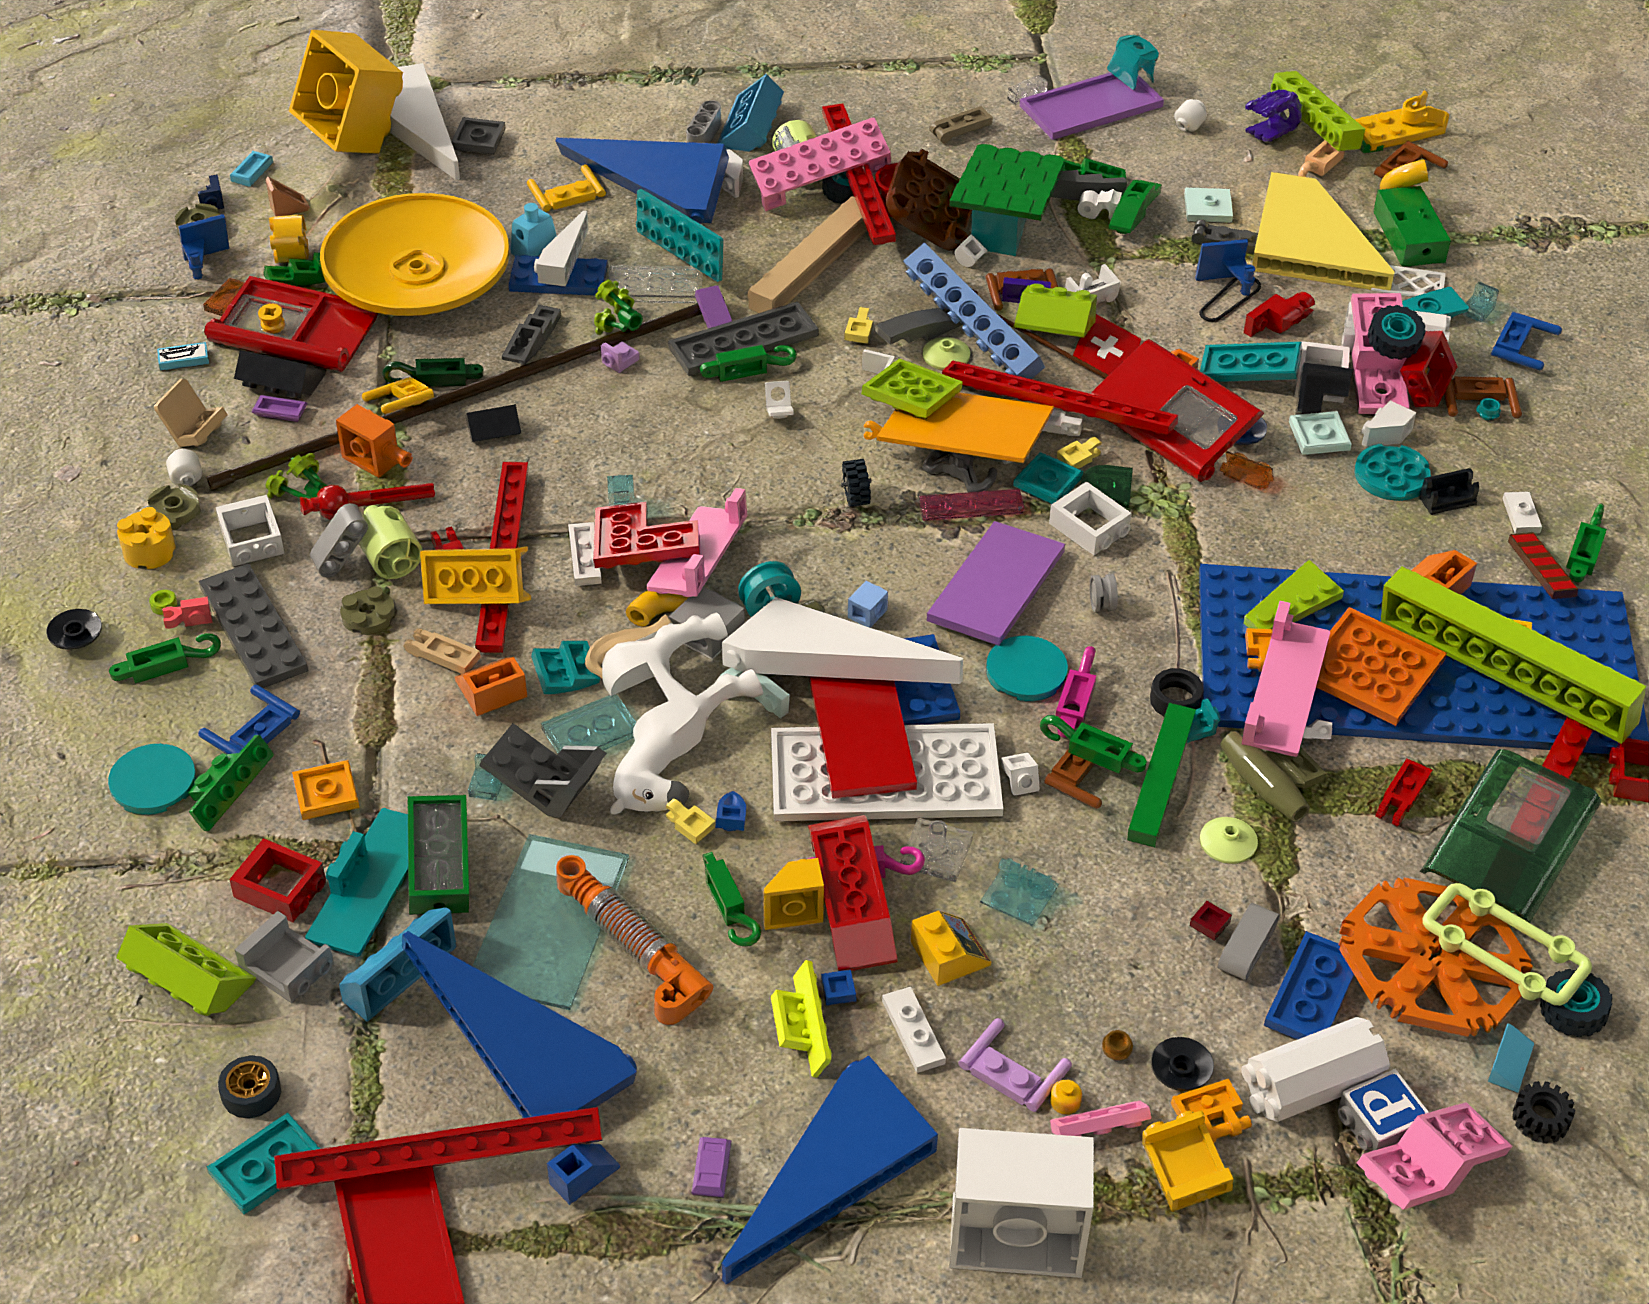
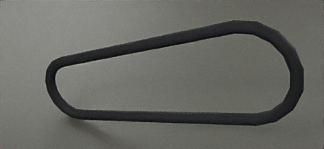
M1235 277L1199 311L1200 317L1209 322L1220 320L1258 293L1261 289L1260 281L1255 278V282L1258 285L1257 289L1216 318L1205 317L1203 311L1238 280Z

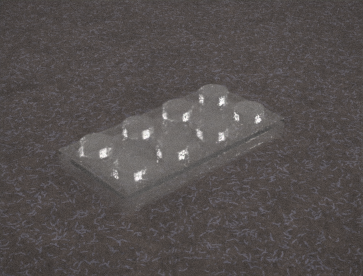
M611 265L609 279L612 282L617 281L619 289L626 288L629 291L628 295L634 299V302L698 303L695 292L698 289H703L704 273L693 266Z

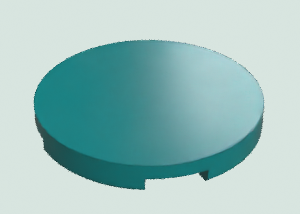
M1383 444L1370 446L1359 454L1354 469L1356 480L1363 489L1374 496L1393 501L1410 500L1420 496L1424 478L1431 477L1430 464L1425 457L1404 445L1400 447L1383 446Z
M1026 635L1007 638L1002 641L1000 646L995 645L987 657L986 675L990 684L998 692L1002 691L1017 697L1019 701H1039L1056 694L1057 690L1067 679L1068 663L1065 655L1056 645L1043 638Z
M148 744L127 752L115 762L109 773L108 786L111 796L118 804L124 807V810L142 815L158 814L167 811L166 808L180 800L187 799L189 796L188 792L195 785L196 770L193 760L184 750L169 744Z

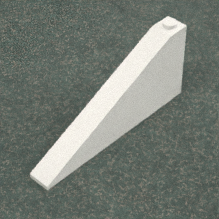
M423 63L397 67L403 72V88L400 95L395 99L390 115V133L449 176L459 180L458 159Z
M777 597L722 642L723 665L742 672L752 669L757 674L960 684L963 681V658Z

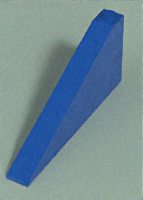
M556 137L555 142L561 155L580 165H588L593 172L637 194V190L643 189L699 224L712 223L729 161L724 144Z
M409 931L403 933V950L522 1118L595 1108L634 1083L637 1073L636 1063L629 1054H624L617 1045Z
M870 1056L860 1061L852 1062L842 1072L722 1262V1280L726 1285L937 1151L938 1134Z

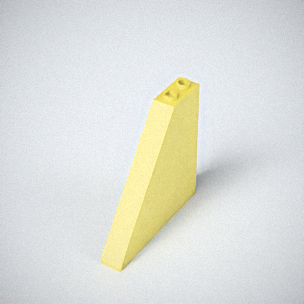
M1271 172L1252 263L1255 266L1256 272L1369 290L1377 288L1391 291L1395 271L1317 179Z

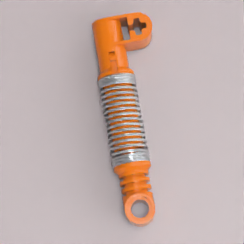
M567 855L557 862L556 878L558 890L564 895L573 896L578 903L583 905L585 914L590 920L596 923L601 930H604V933H607L611 939L615 940V943H618L637 963H640L642 968L652 975H658L664 981L654 994V1014L659 1022L666 1025L676 1024L708 999L713 991V984L678 953L674 942L659 931L633 905H630V902H627L611 886L601 884L586 869L582 858L575 855Z

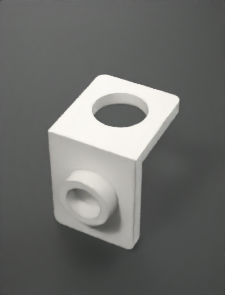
M865 349L862 353V369L879 374L894 362L895 356Z
M789 381L766 382V410L769 416L781 419L787 418L788 415H794V410L791 406ZM775 387H781L785 391L784 398L779 401L771 397V391Z

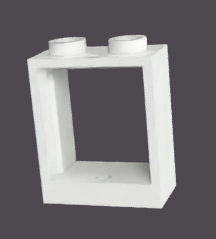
M1301 341L1302 354L1294 397H1298L1301 369L1304 362L1348 368L1350 347ZM1323 395V400L1343 403L1344 397Z
M1085 482L1051 505L1049 524L1094 556L1101 550L1107 549L1119 538H1123L1128 534L1131 528L1132 513L1088 482ZM1090 507L1109 522L1098 530H1094L1076 516Z
M267 495L216 507L220 529L233 567L285 554L281 534ZM267 522L271 535L233 543L230 534L231 530Z

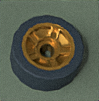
M248 1055L235 1059L228 1063L221 1071L218 1079L222 1104L229 1113L241 1118H253L267 1113L279 1101L282 1092L276 1067L270 1060L262 1056Z

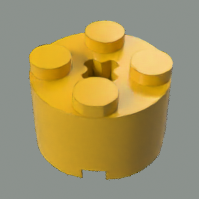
M286 215L269 217L270 230L273 231V235H270L271 249H276L274 250L275 263H289V259L308 260L309 246L308 238L306 239L305 231L307 229L304 216Z
M146 507L140 512L131 514L118 521L117 534L124 560L128 565L134 568H138L139 565L146 566L147 569H154L165 565L172 559L174 549L176 550V544L170 521L164 514L156 512V509L153 507Z

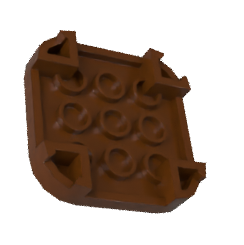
M921 149L919 152L908 151L896 165L886 196L888 212L898 223L945 250H956L972 234L970 231L972 210L950 206V198L960 178L927 159L928 151Z

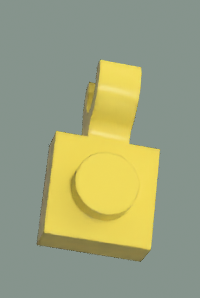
M860 307L857 318L849 317L845 330V340L868 344L873 328V321L869 320L868 317L869 308Z
M1096 437L1090 438L1083 444L1076 440L1058 450L1057 459L1079 469L1092 462V458H1096L1101 454V451L1096 447L1100 446L1102 442Z
M673 799L666 805V808L670 810L666 817L675 823L677 831L694 844H697L715 828L716 821L695 805L688 810L676 799Z

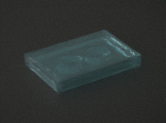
M615 694L612 696L608 695L542 722L541 728L557 753L564 746H598L604 751L634 738L633 728L636 721L618 695Z

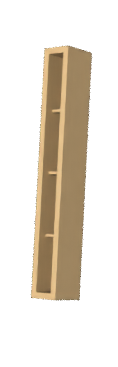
M852 196L845 203H842L833 214H830L820 226H817L784 259L779 261L773 269L764 274L762 279L750 287L748 291L749 309L761 313L789 304L867 231L855 197Z

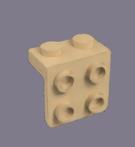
M186 379L178 380L154 405V410L179 447L193 445L198 447L207 441V436L212 431L218 429L221 426V421L228 415L223 407L206 409Z

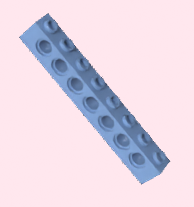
M925 242L903 261L908 268L905 272L913 282L918 280L921 283L919 286L927 296L932 294L935 297L933 300L941 310L946 308L949 311L947 314L955 324L960 322L963 325L961 328L969 338L974 336L977 339L976 344L984 353L989 351L992 354L990 358L998 367L1003 365L1006 368L1005 373L1032 379L1045 368L1040 356Z

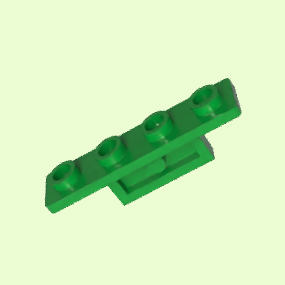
M260 735L253 736L240 753H223L215 757L211 762L212 766L195 780V785L188 794L197 802L189 810V813L203 831H210L274 756V753Z

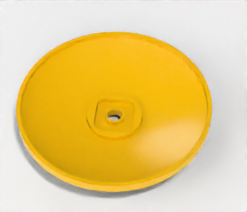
M434 193L395 195L367 203L351 211L336 222L325 236L320 250L323 276L329 287L338 296L359 308L396 316L434 314L469 303L483 295L497 283L506 270L509 261L507 233L503 225L492 213L468 200Z

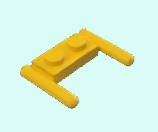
M586 164L582 165L581 171L587 180L557 186L545 190L544 194L534 179H528L526 182L544 212L550 211L551 208L556 210L594 200L596 196L601 198L606 195V191Z
M411 376L362 394V399L365 402L391 393L399 398V400L381 406V411L385 415L434 398L431 388L429 389L428 386Z

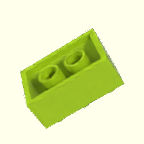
M1041 284L1028 285L1022 292L1014 327L1085 337L1095 323L1097 295L1090 294L1086 290L1072 292L1067 291L1064 287L1051 289L1044 288Z

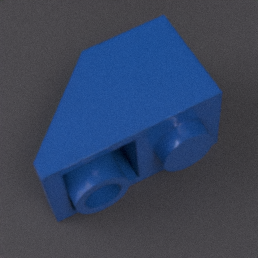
M572 1144L547 1163L549 1184L570 1205L620 1168V1164L601 1144Z

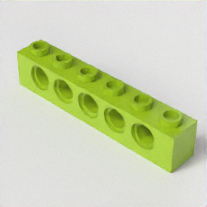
M1297 71L1274 73L1270 92L1285 89L1297 93L1302 104L1301 120L1337 151L1361 149L1365 128Z

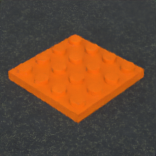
M1349 607L1330 630L1316 688L1396 726L1445 661L1447 653Z

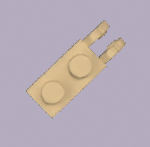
M417 628L412 635L416 641L407 639L403 645L405 651L413 656H420L461 674L469 672L481 658L480 651L438 633H431Z

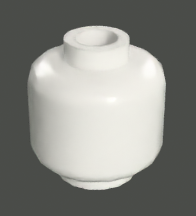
M1186 100L1175 112L1174 118L1177 127L1182 131H1196L1207 118L1205 105L1199 100Z
M178 449L168 457L166 467L173 484L177 486L178 484L192 486L201 479L202 467L199 457L195 452L187 449Z

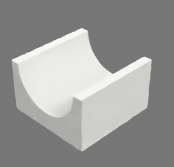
M959 1128L956 1186L952 1201L949 1268L1082 1278L1093 1213L1094 1137Z

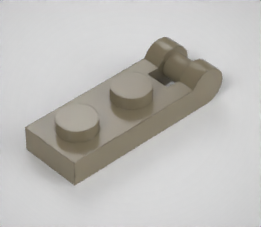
M980 106L935 121L930 125L929 130L933 135L937 136L941 143L945 144L953 137L992 125L993 117Z

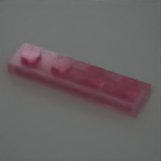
M1020 489L919 496L922 521L1023 514L1024 511Z

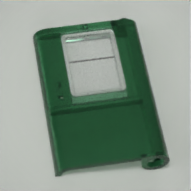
M1499 749L1493 755L1420 872L1424 874L1427 872L1435 873L1453 883L1466 885L1472 890H1488L1494 895L1496 904L1517 914L1518 917L1530 923L1599 808L1601 799L1597 792L1590 787H1585L1512 751Z

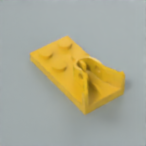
M1423 90L1421 95L1407 99L1401 109L1381 112L1354 120L1365 128L1363 140L1366 144L1370 145V151H1374L1377 149V146L1381 145L1387 148L1404 144L1407 141L1412 142L1445 134L1449 113L1432 106H1426L1428 93Z
M528 546L515 549L420 551L424 604L522 603L531 600V595L523 589L521 556L528 551Z

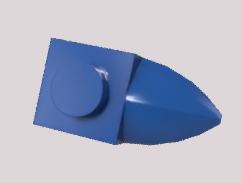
M735 791L725 794L719 800L715 828H722L725 831L731 832L736 830L744 831L746 803Z

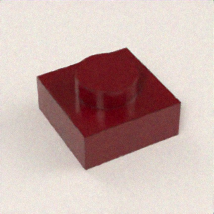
M1206 901L1191 918L1189 926L1215 941L1230 924L1232 915Z

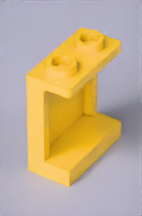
M1202 1110L1195 1113L1193 1111H1186L1178 1115L1175 1120L1167 1123L1163 1121L1155 1122L1143 1131L1142 1144L1172 1212L1232 1191V1174L1228 1167H1224L1205 1125V1115Z

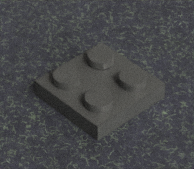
M462 117L451 141L454 150L495 154L506 130L505 122Z

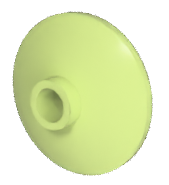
M940 337L926 343L923 348V358L930 366L944 370L953 360L967 364L970 359V349L961 340L951 337Z
M1219 817L1204 825L1200 833V844L1205 853L1211 858L1223 863L1236 864L1244 862L1254 855L1258 845V838L1253 828L1244 821L1232 817Z

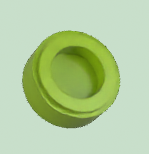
M170 590L156 591L149 598L151 610L158 615H164L163 608L178 606L176 595Z

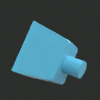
M535 203L526 204L524 206V214L512 222L511 254L514 256H539L542 250L557 236L551 215L539 209Z

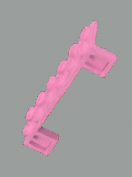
M870 118L749 161V166L760 189L762 205L766 212L785 205V192L867 163L871 173L874 174L881 167L891 164V152L876 119Z
M735 488L731 496L726 499L725 509L701 506L696 509L689 521L698 520L700 555L693 554L691 558L687 559L679 557L663 561L648 582V591L659 594H678L685 597L698 596L747 517L745 489Z
M1279 601L1272 636L1254 701L1250 704L1245 721L1242 744L1297 757L1330 631L1292 622L1294 615L1289 614L1291 603Z

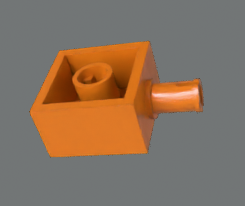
M358 404L336 419L341 454L345 460L378 478L396 464L406 468L412 462V453L397 446L395 426L391 421L376 415L371 410L365 409Z

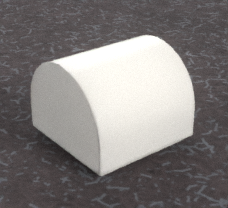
M971 234L955 250V257L961 265L971 267L987 252V249Z

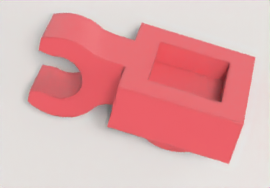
M208 597L181 600L180 607L163 608V621L167 629L175 628L183 621L185 627L213 623Z

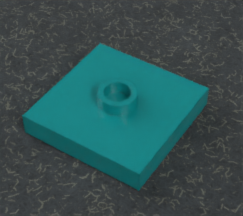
M1039 452L1017 475L1013 486L1053 504L1067 495L1083 478V471Z

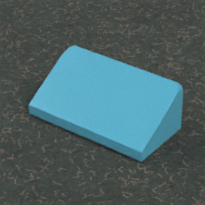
M1507 1023L1488 1082L1518 1093L1534 1042L1511 1024Z

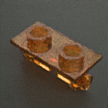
M1226 451L1227 463L1223 462L1220 467V471L1223 472L1224 476L1240 481L1243 474H1246L1244 483L1260 490L1262 488L1267 489L1270 481H1274L1273 468L1262 461L1255 462L1241 453Z

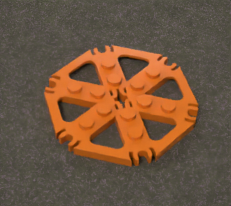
M1406 877L1403 880L1397 878L1394 888L1387 881H1383L1382 886L1378 883L1345 917L1339 934L1342 935L1339 941V950L1370 1002L1373 1003L1375 999L1379 998L1376 1008L1381 1009L1383 1005L1391 1006L1393 1008L1390 1014L1392 1019L1396 1018L1399 1012H1401L1398 1022L1466 1037H1469L1470 1034L1476 1036L1480 1029L1479 1025L1484 1028L1486 1033H1489L1492 1027L1495 1030L1523 997L1520 994L1517 983L1460 949L1451 953L1443 950L1439 943V937L1424 927L1422 918L1426 910L1417 895L1425 893L1426 895L1439 897L1447 886ZM1459 895L1454 897L1453 901L1457 904V908L1441 925H1456L1460 927L1465 933V939L1471 941L1484 926H1493L1504 940L1510 953L1487 952L1524 974L1531 971L1532 964L1530 963L1532 960L1507 923L1492 914L1477 916L1471 912L1468 900ZM1381 902L1387 907L1402 932L1371 926L1365 922L1364 916L1377 903ZM1442 949L1440 956H1437L1436 958L1434 957L1430 961L1431 954L1433 955L1435 953H1438V951ZM1363 955L1402 963L1404 966L1391 980L1383 982L1374 976ZM1469 978L1508 986L1510 991L1497 1005H1489L1484 1002ZM1434 982L1454 1015L1421 1009L1417 1006L1416 1001Z

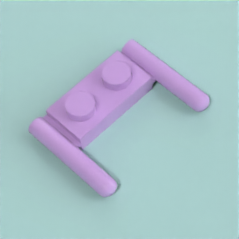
M996 1018L958 1064L963 1070L971 1071V1075L1022 1106L1025 1104L1029 1110L1036 1112L1051 1093L1054 1084L1061 1081L1070 1070L1072 1063L1067 1058L1061 1059L1044 1082L1041 1081V1077L993 1048L988 1047L1005 1025L1002 1019Z

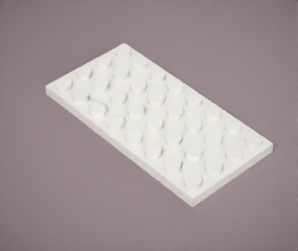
M994 723L904 725L917 779V790L833 799L819 728H771L774 821L840 820L865 815L867 819L1003 816Z

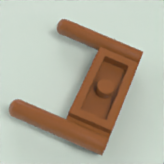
M1407 141L1381 163L1380 167L1375 169L1374 175L1383 178L1391 170L1419 161L1421 158L1443 169L1448 166V161Z
M1050 268L1045 270V272H1043V269L998 272L997 275L988 273L985 276L996 311L1003 309L1000 294H1003L1004 277L1051 282V289L1059 287L1054 271Z
M1454 376L1444 393L1450 417L1458 415L1456 400H1483L1486 398H1492L1497 401H1505V398H1508L1512 416L1516 419L1522 416L1513 378L1503 380V377Z
M1067 750L1052 768V772L1046 776L1044 783L1095 809L1102 806L1100 798L1077 787L1095 764L1068 753Z

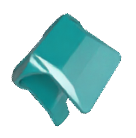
M1138 35L1122 36L1116 43V50L1107 69L1134 90L1137 84L1138 73L1141 69L1146 72L1147 77L1154 83L1153 74L1159 52L1149 41Z

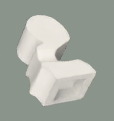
M1114 189L1108 192L1101 191L1100 194L1091 190L1085 191L1081 194L1078 212L1086 218L1095 219L1102 209H1107L1109 211L1108 218L1111 220L1122 197V192H1117Z

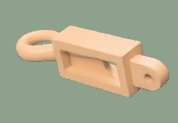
M1324 140L1306 156L1305 163L1300 168L1298 176L1306 177L1308 171L1324 176L1343 159L1345 151H1337Z

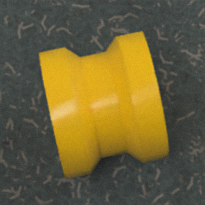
M266 304L258 310L261 328L265 333L276 334L284 329L285 320L282 317L283 312L279 305Z

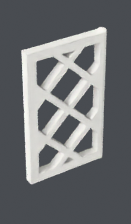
M1389 265L1395 271L1394 277L1398 276L1404 282L1397 285L1392 282L1391 291L1371 288V291L1401 293L1403 296L1415 297L1425 294L1426 291L1431 289L1438 290L1444 288L1446 273ZM1402 273L1415 274L1417 276L1408 279ZM1427 277L1440 278V280L1433 283ZM1422 279L1428 286L1420 289L1414 282ZM1409 285L1415 291H1406L1400 288Z

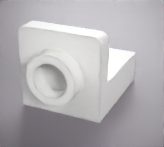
M1029 753L1001 758L1002 769L1010 778L1011 793L1014 796L1039 791L1038 765Z

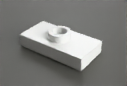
M1530 492L1504 493L1503 502L1514 533H1540L1542 525Z

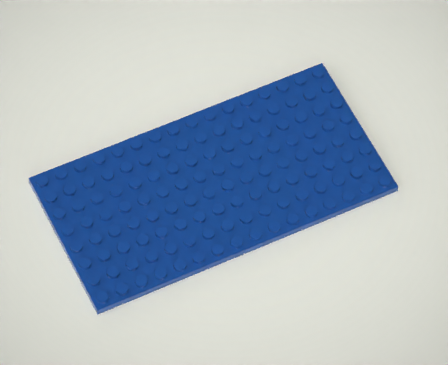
M1200 564L1199 595L1203 700L1208 698L1212 707L1215 706L1218 709L1220 722L1217 727L1244 729L1251 702L1254 701L1261 672L1258 669H1248L1247 667L1248 658H1258V656L1247 655L1245 634L1248 627L1244 624L1245 615L1296 570ZM1324 572L1344 590L1343 598L1294 623L1330 631L1349 607L1381 622L1383 587L1392 576ZM1472 582L1471 586L1461 594L1507 618L1532 622V630L1537 631L1539 634L1639 682L1623 592L1579 589L1577 597L1552 599L1542 586ZM1446 655L1445 661L1396 726L1319 688L1315 689L1306 726L1319 719L1332 723V735L1550 750L1567 716ZM1644 704L1640 722L1627 738L1649 741ZM1594 730L1583 752L1610 754L1611 748H1616L1618 742Z

